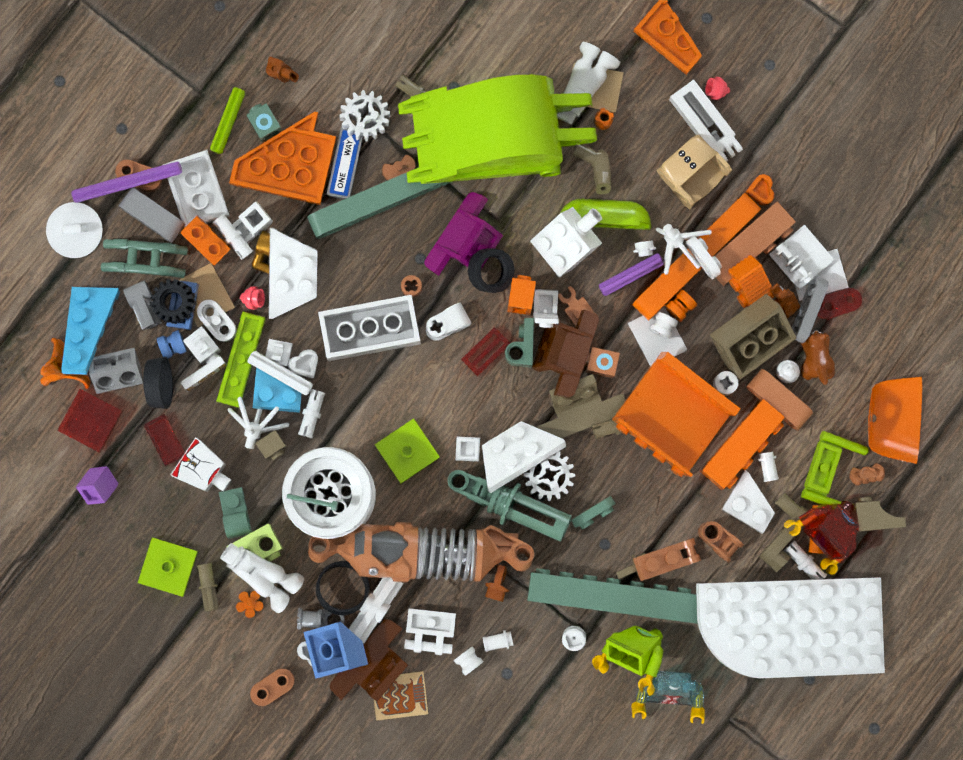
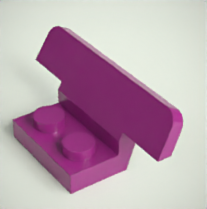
M471 192L466 196L424 261L425 266L430 271L439 276L451 257L468 268L469 261L476 252L486 248H496L503 235L486 221L478 218L479 213L488 201L485 196L475 192ZM486 258V259L484 260V262H483V264H482V266H481V269H482L483 266L485 265V263H486V261L488 260V258Z

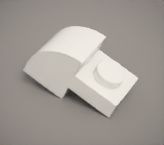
M254 202L238 216L239 219L232 225L236 230L241 231V237L248 244L256 236L260 235L263 230L266 231L273 220L258 202Z

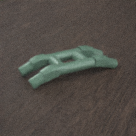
M105 239L103 241L105 249L128 250L127 263L103 262L101 264L103 272L185 277V269L160 266L161 252L187 255V246L127 239ZM137 250L151 251L150 265L136 264Z

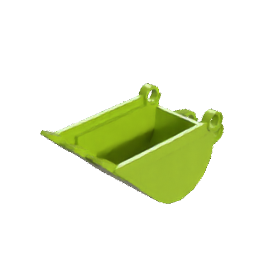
M542 75L496 77L448 91L445 86L411 96V99L398 104L400 115L413 114L415 133L402 138L403 149L417 148L419 168L407 172L408 183L421 182V184L532 174H540L541 177L557 176L561 174L560 163L563 161L562 147L589 144L597 141L596 128L559 129L557 113L568 112L573 108L590 105L592 107L591 94H554L553 79Z

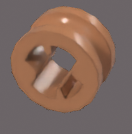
M409 275L402 280L401 289L405 296L412 295L413 298L422 291V284L418 277ZM407 282H417L415 286L418 289L416 291H406L407 285L405 284Z

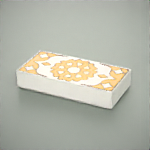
M218 356L181 381V384L189 392L226 367L227 364L221 356Z

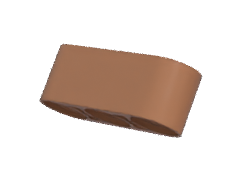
M761 369L746 386L760 401L762 399L766 400L785 417L783 421L797 431L813 414V411L764 369Z

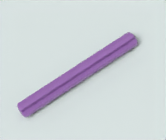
M177 161L75 189L71 194L73 201L78 203L180 175L182 167L180 162Z

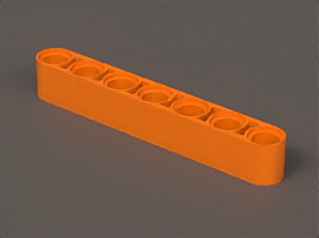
M746 193L707 229L711 230L712 234L699 237L707 244V252L711 257L715 256L761 210ZM683 253L670 266L669 273L667 275L663 273L632 305L649 321L702 267L700 266L697 269Z

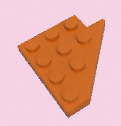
M313 112L234 160L229 184L321 205L337 138L336 136L315 132L319 114L318 112Z

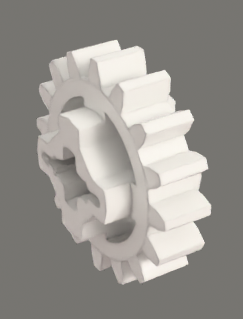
M362 90L361 96L354 92L352 100L349 98L345 99L346 105H341V112L343 113L340 114V121H344L342 123L343 129L348 128V136L356 134V140L364 136L365 141H368L371 135L374 139H377V132L385 133L383 126H389V120L386 118H390V111H387L388 103H382L381 95L374 98L373 91L366 95L365 91ZM373 106L377 107L379 112L374 111ZM367 110H368V114H369V115H366L365 118H363V121H362L361 116H364L365 113H367ZM349 117H351L352 120L356 121V126L351 122Z
M559 451L555 456L552 455L540 463L541 471L539 475L533 477L536 466L529 469V473H524V477L530 480L525 485H532L533 489L530 493L534 494L537 491L539 493L538 499L546 495L547 500L551 501L552 495H555L558 500L560 499V492L568 493V490L565 488L566 486H573L569 478L575 477V474L570 473L569 470L574 466L573 464H566L567 456L563 459L559 458ZM548 460H554L561 464V466H552ZM546 469H549L550 472L560 471L553 476V481L551 482L549 479L539 480L546 474ZM565 474L564 483L559 488L558 478ZM545 484L549 486L551 491L542 490L537 485Z

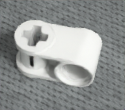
M460 302L431 317L426 323V334L431 340L439 341L467 328L472 322ZM433 324H436L437 327L442 326L440 333H437L436 330L431 331Z

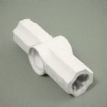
M382 578L374 592H371L360 608L361 612L349 628L363 643H365L377 623L381 622L389 610L390 603L403 585L402 582H393L391 578Z

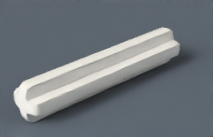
M253 351L248 358V363L304 395H308L313 387L311 382L257 351Z

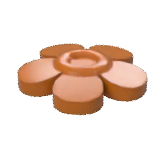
M245 591L239 594L238 598L242 602L236 604V609L238 612L245 611L247 618L254 617L255 611L263 609V603L257 601L260 595L256 591H252L250 596Z

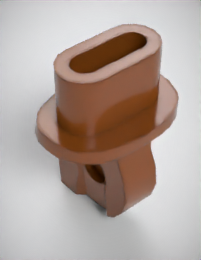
M268 58L266 73L270 77L284 83L289 80L292 82L298 81L299 75L292 71L290 66L277 58Z
M498 565L494 583H485V586L488 587L485 597L501 602L504 601L505 593L510 591V589L503 587L507 573L505 566Z

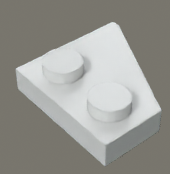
M746 470L743 471L721 509L761 534L764 533L775 514Z

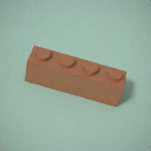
M778 202L774 203L715 255L722 265L720 269L721 274L716 279L723 287L732 279L728 272L729 269L743 261L748 255H752L759 262L757 257L762 252L767 255L777 246L774 242L779 237L784 240L794 231L791 227L796 221Z

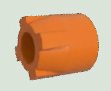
M601 108L595 115V126L600 130L610 128L614 114L605 110V108ZM606 114L609 119L602 121L600 116Z

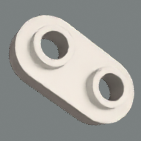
M695 236L686 241L689 251L711 279L718 277L721 274L720 269L722 265L715 256L711 257L707 252L708 246L702 238L697 239Z
M205 300L199 304L197 315L212 335L222 342L232 340L236 335L237 328L222 307L213 300ZM213 308L214 314L210 317L207 316V310ZM228 326L229 332L222 334V327Z

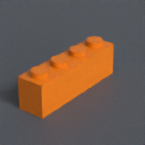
M762 399L700 472L721 490L725 489V487L730 489L739 479L736 474L741 469L745 471L754 461L751 458L756 451L761 453L769 442L766 439L770 434L776 435L784 426L781 421L785 417L766 400Z

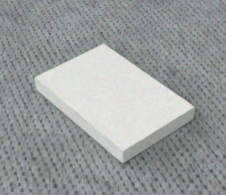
M207 150L166 163L170 164L178 161L182 167L180 175L167 179L181 220L186 224L184 228L197 215L206 224L214 222L223 214L226 217L230 216Z

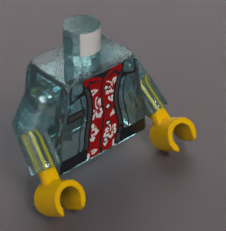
M658 671L657 677H653L652 680L655 687L653 695H648V686L644 688L642 693L638 688L636 702L631 705L633 718L636 713L641 712L642 719H645L647 715L645 703L650 702L693 706L690 715L691 723H693L695 717L701 718L702 724L705 720L703 686L699 682L692 680L690 673Z

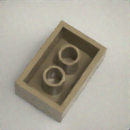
M767 294L710 334L726 367L739 379L745 377L797 339L782 307Z

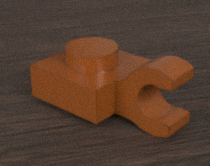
M778 283L770 288L771 293L775 297L774 301L782 307L786 318L793 315L801 307L794 293L789 289L782 290Z

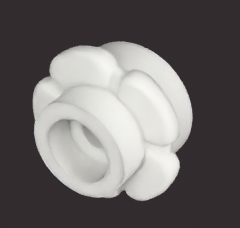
M653 241L634 243L635 250L633 252L638 253L639 257L653 255L652 250H656Z

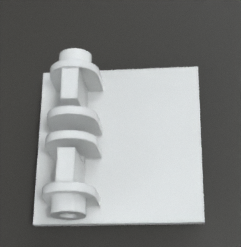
M805 225L769 254L799 290L835 260Z

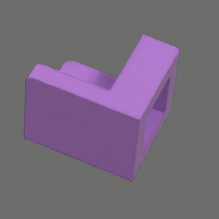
M107 466L90 468L76 488L88 505L100 504L108 500L118 486V482Z

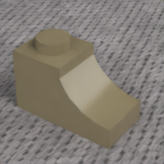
M872 497L858 498V503L852 504L854 524H857L854 526L855 532L906 527L905 517H895L888 514L881 508L880 501H872Z

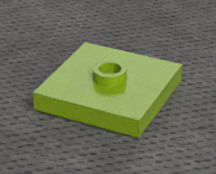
M414 418L375 444L401 484L440 458Z
M152 537L138 583L184 597L198 551Z

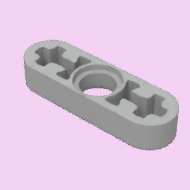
M815 276L810 281L792 326V330L797 338L795 341L804 343L808 339L828 289V281L818 276Z

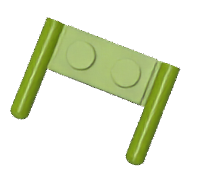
M822 431L801 498L835 510L842 504L847 509L846 513H848L851 509L849 504L826 496L829 494L843 450L842 448L861 455H867L869 448Z

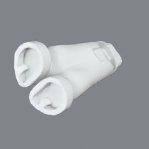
M582 42L580 51L583 57L576 61L563 94L590 93L591 97H593L606 80L607 69H617L620 61L611 54L602 51L596 66L592 68L591 65L598 57L600 49L590 43ZM585 107L573 108L568 112L557 113V117L572 125L574 119L580 116Z
M232 543L228 545L220 559L227 563L228 568L246 581L259 595L265 598L270 597L271 609L276 613H280L286 608L290 598L287 592L276 587L274 584L278 583L286 591L294 594L301 588L304 582V577L301 574H286L283 567L263 559L242 546L238 548Z

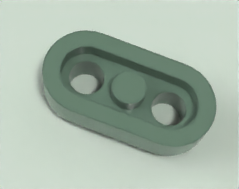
M609 496L573 518L571 522L575 528L580 526L583 530L594 523L593 517L598 514L604 517L614 511L612 506L616 503Z

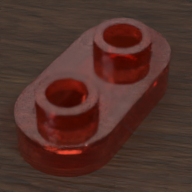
M853 288L825 295L818 316L828 320L854 312L861 306L862 296ZM847 296L854 298L853 304L847 302ZM825 303L832 305L831 311L825 309Z

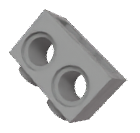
M135 348L95 356L92 360L89 374L96 394L143 384L141 366Z

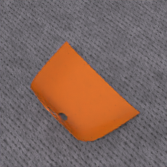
M922 377L882 381L875 384L872 388L868 417V445L875 453L888 458L917 464L921 429ZM873 414L876 415L875 422H873Z

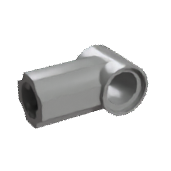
M145 280L123 289L124 295L131 309L133 308L143 331L162 323L160 318L153 312L154 308L151 307L150 302H153L151 291Z

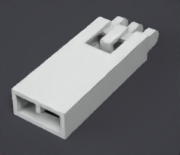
M692 80L670 96V102L693 132L702 137L726 162L728 159L724 152L730 158L735 156L734 151L731 149L732 146L738 153L743 150L735 139L736 134L695 80ZM715 124L723 136L720 138L716 130L710 133L707 129Z

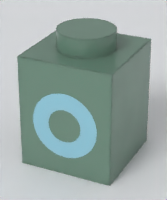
M267 103L255 105L249 110L250 113L247 114V118L262 143L282 132Z

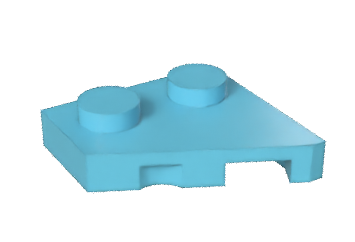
M256 367L253 408L273 410L277 406L279 407L278 411L300 413L301 393Z

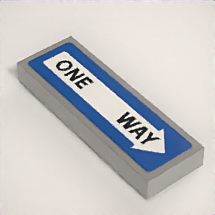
M342 127L326 195L346 199L351 197L363 136L356 140V134L348 136V129H343Z

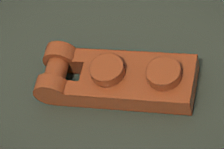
M694 538L633 558L640 581L701 561L700 555L696 553L694 547L696 545ZM685 549L688 557L683 559L680 550Z

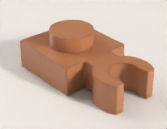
M569 286L567 289L571 297L565 299L560 293L558 294V299L561 303L568 305L564 313L576 327L581 310L585 309L592 313L595 312L584 297L577 300L575 298V290Z

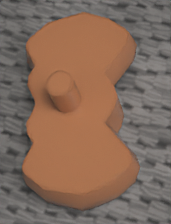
M405 155L401 161H396L393 165L384 164L382 175L388 181L416 169V162L411 156Z
M875 463L872 467H863L861 470L853 467L849 478L857 486L882 481L885 477V469L878 463Z

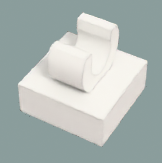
M269 339L266 357L281 366L288 367L293 344Z

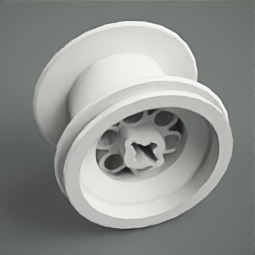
M322 447L303 454L292 464L284 478L282 499L288 517L296 527L313 537L334 539L353 532L361 524H365L369 520L375 505L376 489L369 470L355 455L339 448ZM333 473L341 475L339 482H332L331 475ZM318 475L323 476V482L320 485L314 483V478ZM346 486L351 488V494L347 497L341 493L342 488ZM332 487V492L338 497H329L328 500H325V495L320 489L328 490ZM309 491H315L317 495L316 500L331 503L333 501L341 502L344 504V510L338 513L331 510V507H327V512L320 515L317 512L319 505L288 499L287 494L307 497Z

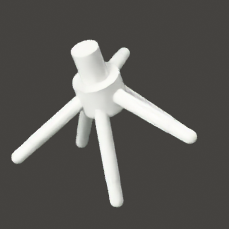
M671 224L665 225L663 229L656 228L658 233L664 235V239L667 242L663 266H665L664 274L667 275L669 273L673 249L678 247L697 269L700 268V264L683 245V241L689 240L694 236L712 234L711 230L680 233L678 229H673Z
M238 397V403L243 419L232 408H228V412L245 428L244 435L247 437L245 447L249 449H254L256 439H260L262 433L289 427V423L265 427L278 412L279 407L277 406L261 424H259L263 409H257L254 422H249L241 397Z

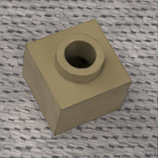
M276 430L256 442L257 447L266 460L272 458L274 461L285 454L283 450L287 448Z

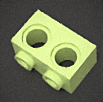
M267 524L232 543L238 548L242 546L245 549H249L254 554L267 559V561L280 557L279 552L283 550L271 524ZM266 537L271 538L273 541V547L269 551H264L261 548V541Z

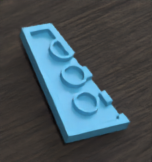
M72 287L61 368L63 374L87 375L96 353L100 337L102 338L105 331V324L108 317L110 318L114 302L120 294L119 288Z

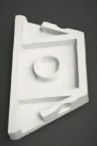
M270 228L269 319H273L317 297V250L279 232L275 228Z
M521 421L482 445L488 491L490 493L494 492L566 447L565 440Z

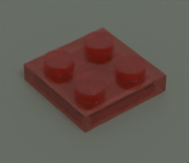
M79 389L57 431L101 453L123 411Z

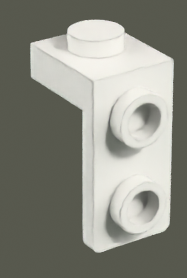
M535 289L533 318L535 323L539 324V327L551 328L553 324H559L557 315L558 290Z

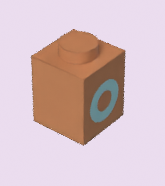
M592 347L584 365L587 366L586 373L614 378L620 353Z

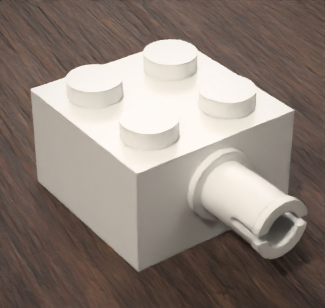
M572 207L560 213L530 242L558 277H561L573 270L602 244L591 230L602 220V216L596 209H591L582 218Z

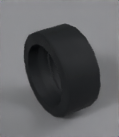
M494 248L482 249L476 252L469 261V280L479 291L488 293L502 292L510 286L512 278H514L515 268L513 260L503 250ZM495 257L499 260L502 271L499 280L495 284L490 285L482 279L481 266L486 258Z

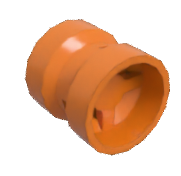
M681 289L676 294V298L673 301H669L665 308L676 320L682 322L686 318V313L694 310L698 305L687 292Z

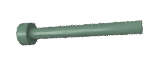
M287 494L288 499L331 507L333 511L337 510L338 501L331 503Z

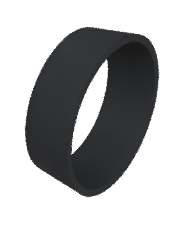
M167 357L147 360L145 364L143 386L145 399L149 407L168 409L171 405L173 377Z

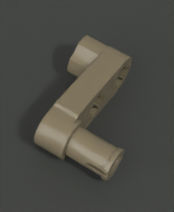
M785 492L775 502L776 505L790 516V520L798 521L810 514L802 505H797ZM791 525L789 528L784 527L759 554V557L775 572H778L790 559V556L782 549L794 537L789 532L795 528V525Z

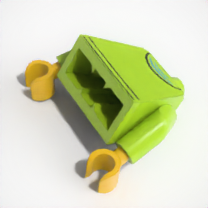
M632 626L622 632L613 633L606 639V644L601 650L603 652L602 655L595 656L592 659V664L602 674L606 673L610 667L606 660L640 676L646 674V678L639 680L638 687L642 693L644 688L648 686L647 693L651 696L655 692L652 680L653 677H657L664 651L661 647L662 633L656 628L647 631L639 626Z

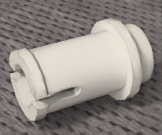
M773 452L759 454L760 459L758 461H761L764 482L778 480L779 477L774 459L777 457L774 456Z
M504 630L501 634L483 637L485 651L488 652L504 647L509 649V646H513L511 631L506 632Z

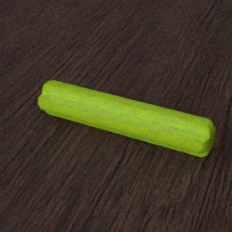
M234 87L210 147L211 151L217 154L223 153L245 96L244 90Z

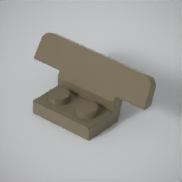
M593 374L580 379L576 393L572 398L553 395L555 389L549 391L557 419L539 425L537 428L564 438L590 428L591 425L611 420V417H614L624 404V394L622 393L602 401Z

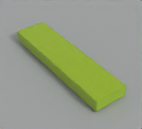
M242 312L217 402L240 408L238 397L243 399L252 365L248 363V358L253 351H257L266 320L265 317Z

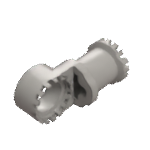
M298 608L297 617L299 619H297V629L329 625L327 619L332 613L325 609L304 611L302 608ZM339 615L340 618H341V622L344 624V623H345V617H344V615Z

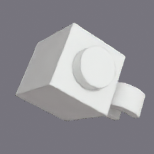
M202 326L183 340L202 365L211 362L221 352Z

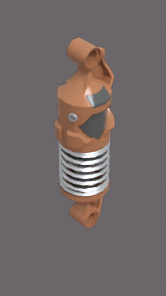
M396 522L394 525L361 524L353 532L334 539L312 537L309 541L308 549L309 557L314 562L322 563L338 553L350 563L360 577L391 578L393 582L407 583L410 579H420L423 575L429 580L432 577V573H434V577L437 580L443 573L445 580L452 574V578L455 581L461 575L463 581L469 577L470 581L480 582L494 566L503 560L508 562L517 571H526L530 568L534 558L533 548L519 540L517 533H504L501 529L492 525L484 529H470L468 531V545H464L463 529L459 531V545H455V530L451 529L450 545H446L445 528L442 529L441 535H437L436 528L430 534L427 527L423 531L421 527L412 526L409 522ZM321 545L325 547V550L316 552L313 548ZM524 554L528 560L521 561L517 558V555Z

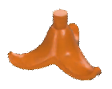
M52 338L51 342L54 343V349L51 359L41 368L40 373L43 375L40 379L41 384L47 386L52 381L68 378L80 381L85 389H88L90 386L88 374L62 373L65 343L61 339Z

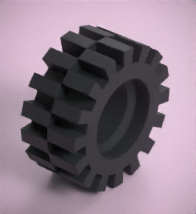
M169 279L166 280V283H159L160 287L154 288L155 294H151L153 302L150 303L151 307L154 308L153 312L157 317L168 323L177 324V322H185L184 319H189L191 317L190 313L195 311L193 308L197 302L194 300L196 297L195 293L192 292L189 286L179 280L174 279L172 281ZM171 293H178L182 298V304L176 310H168L165 305V300Z

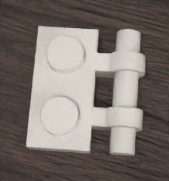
M408 609L406 632L415 633V640L405 639L404 649L414 650L415 653L428 651L435 652V655H442V653L452 654L453 644H443L444 637L454 636L456 614ZM423 634L437 636L436 643L422 641Z

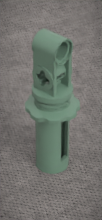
M455 470L448 476V485L454 492L480 505L488 506V513H495L501 516L500 525H504L507 520H512L561 542L564 538L572 515L520 492L521 484L517 483L513 489L503 485L490 493L487 487V480L475 477L462 470ZM457 476L465 477V484L461 488H456L453 485V481ZM517 503L556 520L554 526L514 510V504Z

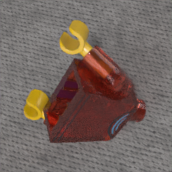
M842 501L841 504L820 505L799 516L800 519L798 521L791 519L784 523L785 528L795 525V528L789 532L792 536L798 535L801 527L805 526L803 531L828 557L820 562V567L823 570L827 569L826 572L830 575L838 571V563L842 564L856 550V535L859 524L851 516L854 506L848 501Z

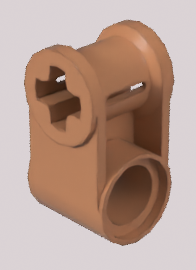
M704 522L698 529L701 540L727 563H730V558L737 549L744 546L738 538L717 522ZM709 525H712L716 530L715 536L711 539L705 535V529Z

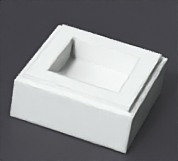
M457 437L456 461L479 462L480 438Z

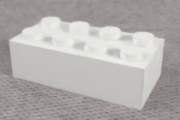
M412 295L318 312L328 361L421 344Z

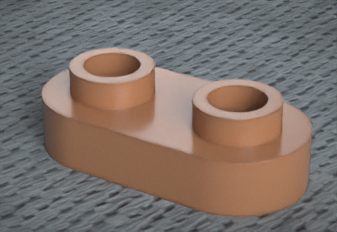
M123 160L116 166L115 173L117 178L126 176L123 174V170L127 167L131 168V172L128 175L151 169V167L132 160ZM162 179L136 186L135 188L146 192H154L161 186Z
M285 668L276 670L252 687L250 692L251 700L258 706L270 704L292 689L295 683L293 673ZM280 676L286 678L287 682L285 685L278 683ZM259 690L266 691L267 695L264 699L259 698Z

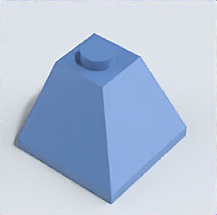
M342 622L303 632L315 679L368 665L362 640Z

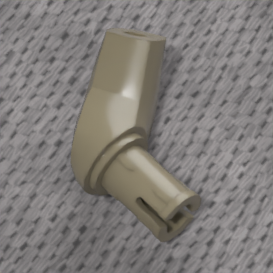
M584 144L578 145L573 156L592 164L596 193L608 194L611 190V168L608 153L603 149L597 151Z

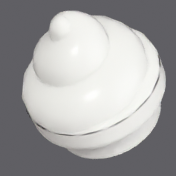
M791 360L782 361L776 368L777 378L786 384L795 382L800 375L799 366Z

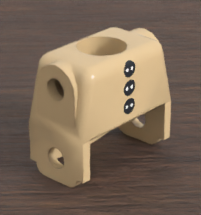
M695 135L657 169L659 176L688 209H691L696 202L710 193L724 175L728 176L732 172L730 165L699 135Z

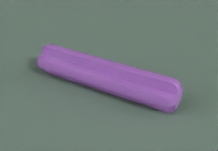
M656 253L600 283L601 293L607 296L663 266L664 263L661 256Z

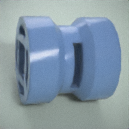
M180 330L172 332L170 336H160L157 338L163 357H167V359L172 358L173 354L187 352Z

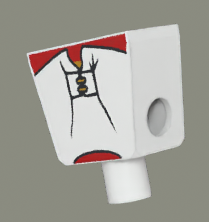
M196 437L170 474L172 477L206 492L210 490L212 485L225 491L231 482L230 478L221 473L226 464Z

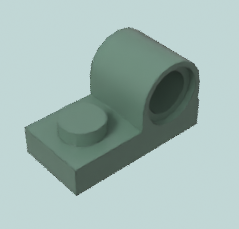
M524 318V324H519V338H523V342H512L506 347L505 360L512 366L532 367L534 318ZM513 348H518L522 351L523 356L519 360H514L510 357L509 352Z
M243 488L219 492L223 511V524L227 538L231 539L252 533Z

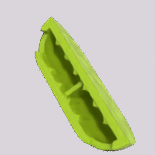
M575 199L567 203L560 212L562 213L573 207L583 218L591 209H596L601 214L602 220L594 227L651 230V219L648 212L643 206L632 201Z

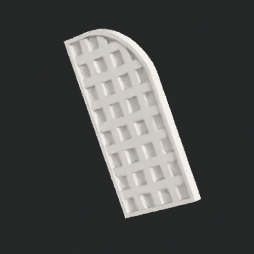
M881 578L696 583L697 621L701 635L712 654L725 666L739 674L753 678L885 673Z

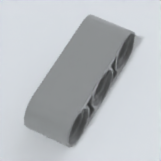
M133 187L118 205L126 213L170 243L175 240L186 225L179 218Z

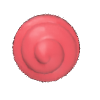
M721 77L710 78L706 83L705 94L713 100H719L730 93V88Z
M251 286L240 295V299L248 309L256 310L263 307L265 293L257 286Z

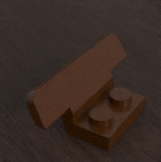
M585 309L581 310L576 328L560 322L559 324H553L551 328L545 327L532 369L538 372L552 370L560 373L553 395L565 398H572L575 395L599 323L597 314Z
M390 619L383 620L363 644L368 665L339 672L331 681L330 690L342 701L357 683L371 698L378 702L408 666L398 654L388 647L403 628Z

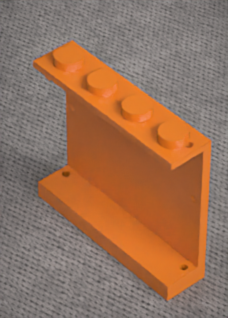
M661 352L612 420L617 423L616 428L625 435L630 433L634 436V442L643 449L648 447L654 452L652 456L661 463L665 461L672 466L670 470L676 475L692 477L693 474L689 471L728 417L736 416L740 408L669 352Z

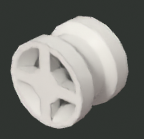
M657 312L655 316L656 321L654 324H651L649 330L663 338L670 339L672 336L671 331L677 326L678 321L664 313Z
M723 371L714 378L713 387L724 396H728L738 387L737 376L730 371Z
M470 647L454 660L456 664L462 667V673L465 676L484 662L475 655L473 647Z

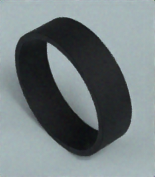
M337 561L326 566L320 573L316 583V596L321 606L328 612L335 615H349L359 610L367 599L369 581L367 577H361L365 586L364 599L357 606L350 609H337L330 606L323 599L320 592V580L323 575L337 567H345L355 571L348 561Z

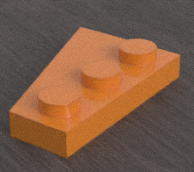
M658 0L634 28L633 32L686 75L702 57L667 0Z

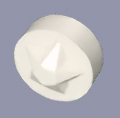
M570 626L563 632L562 643L568 650L578 651L586 643V633L581 627Z

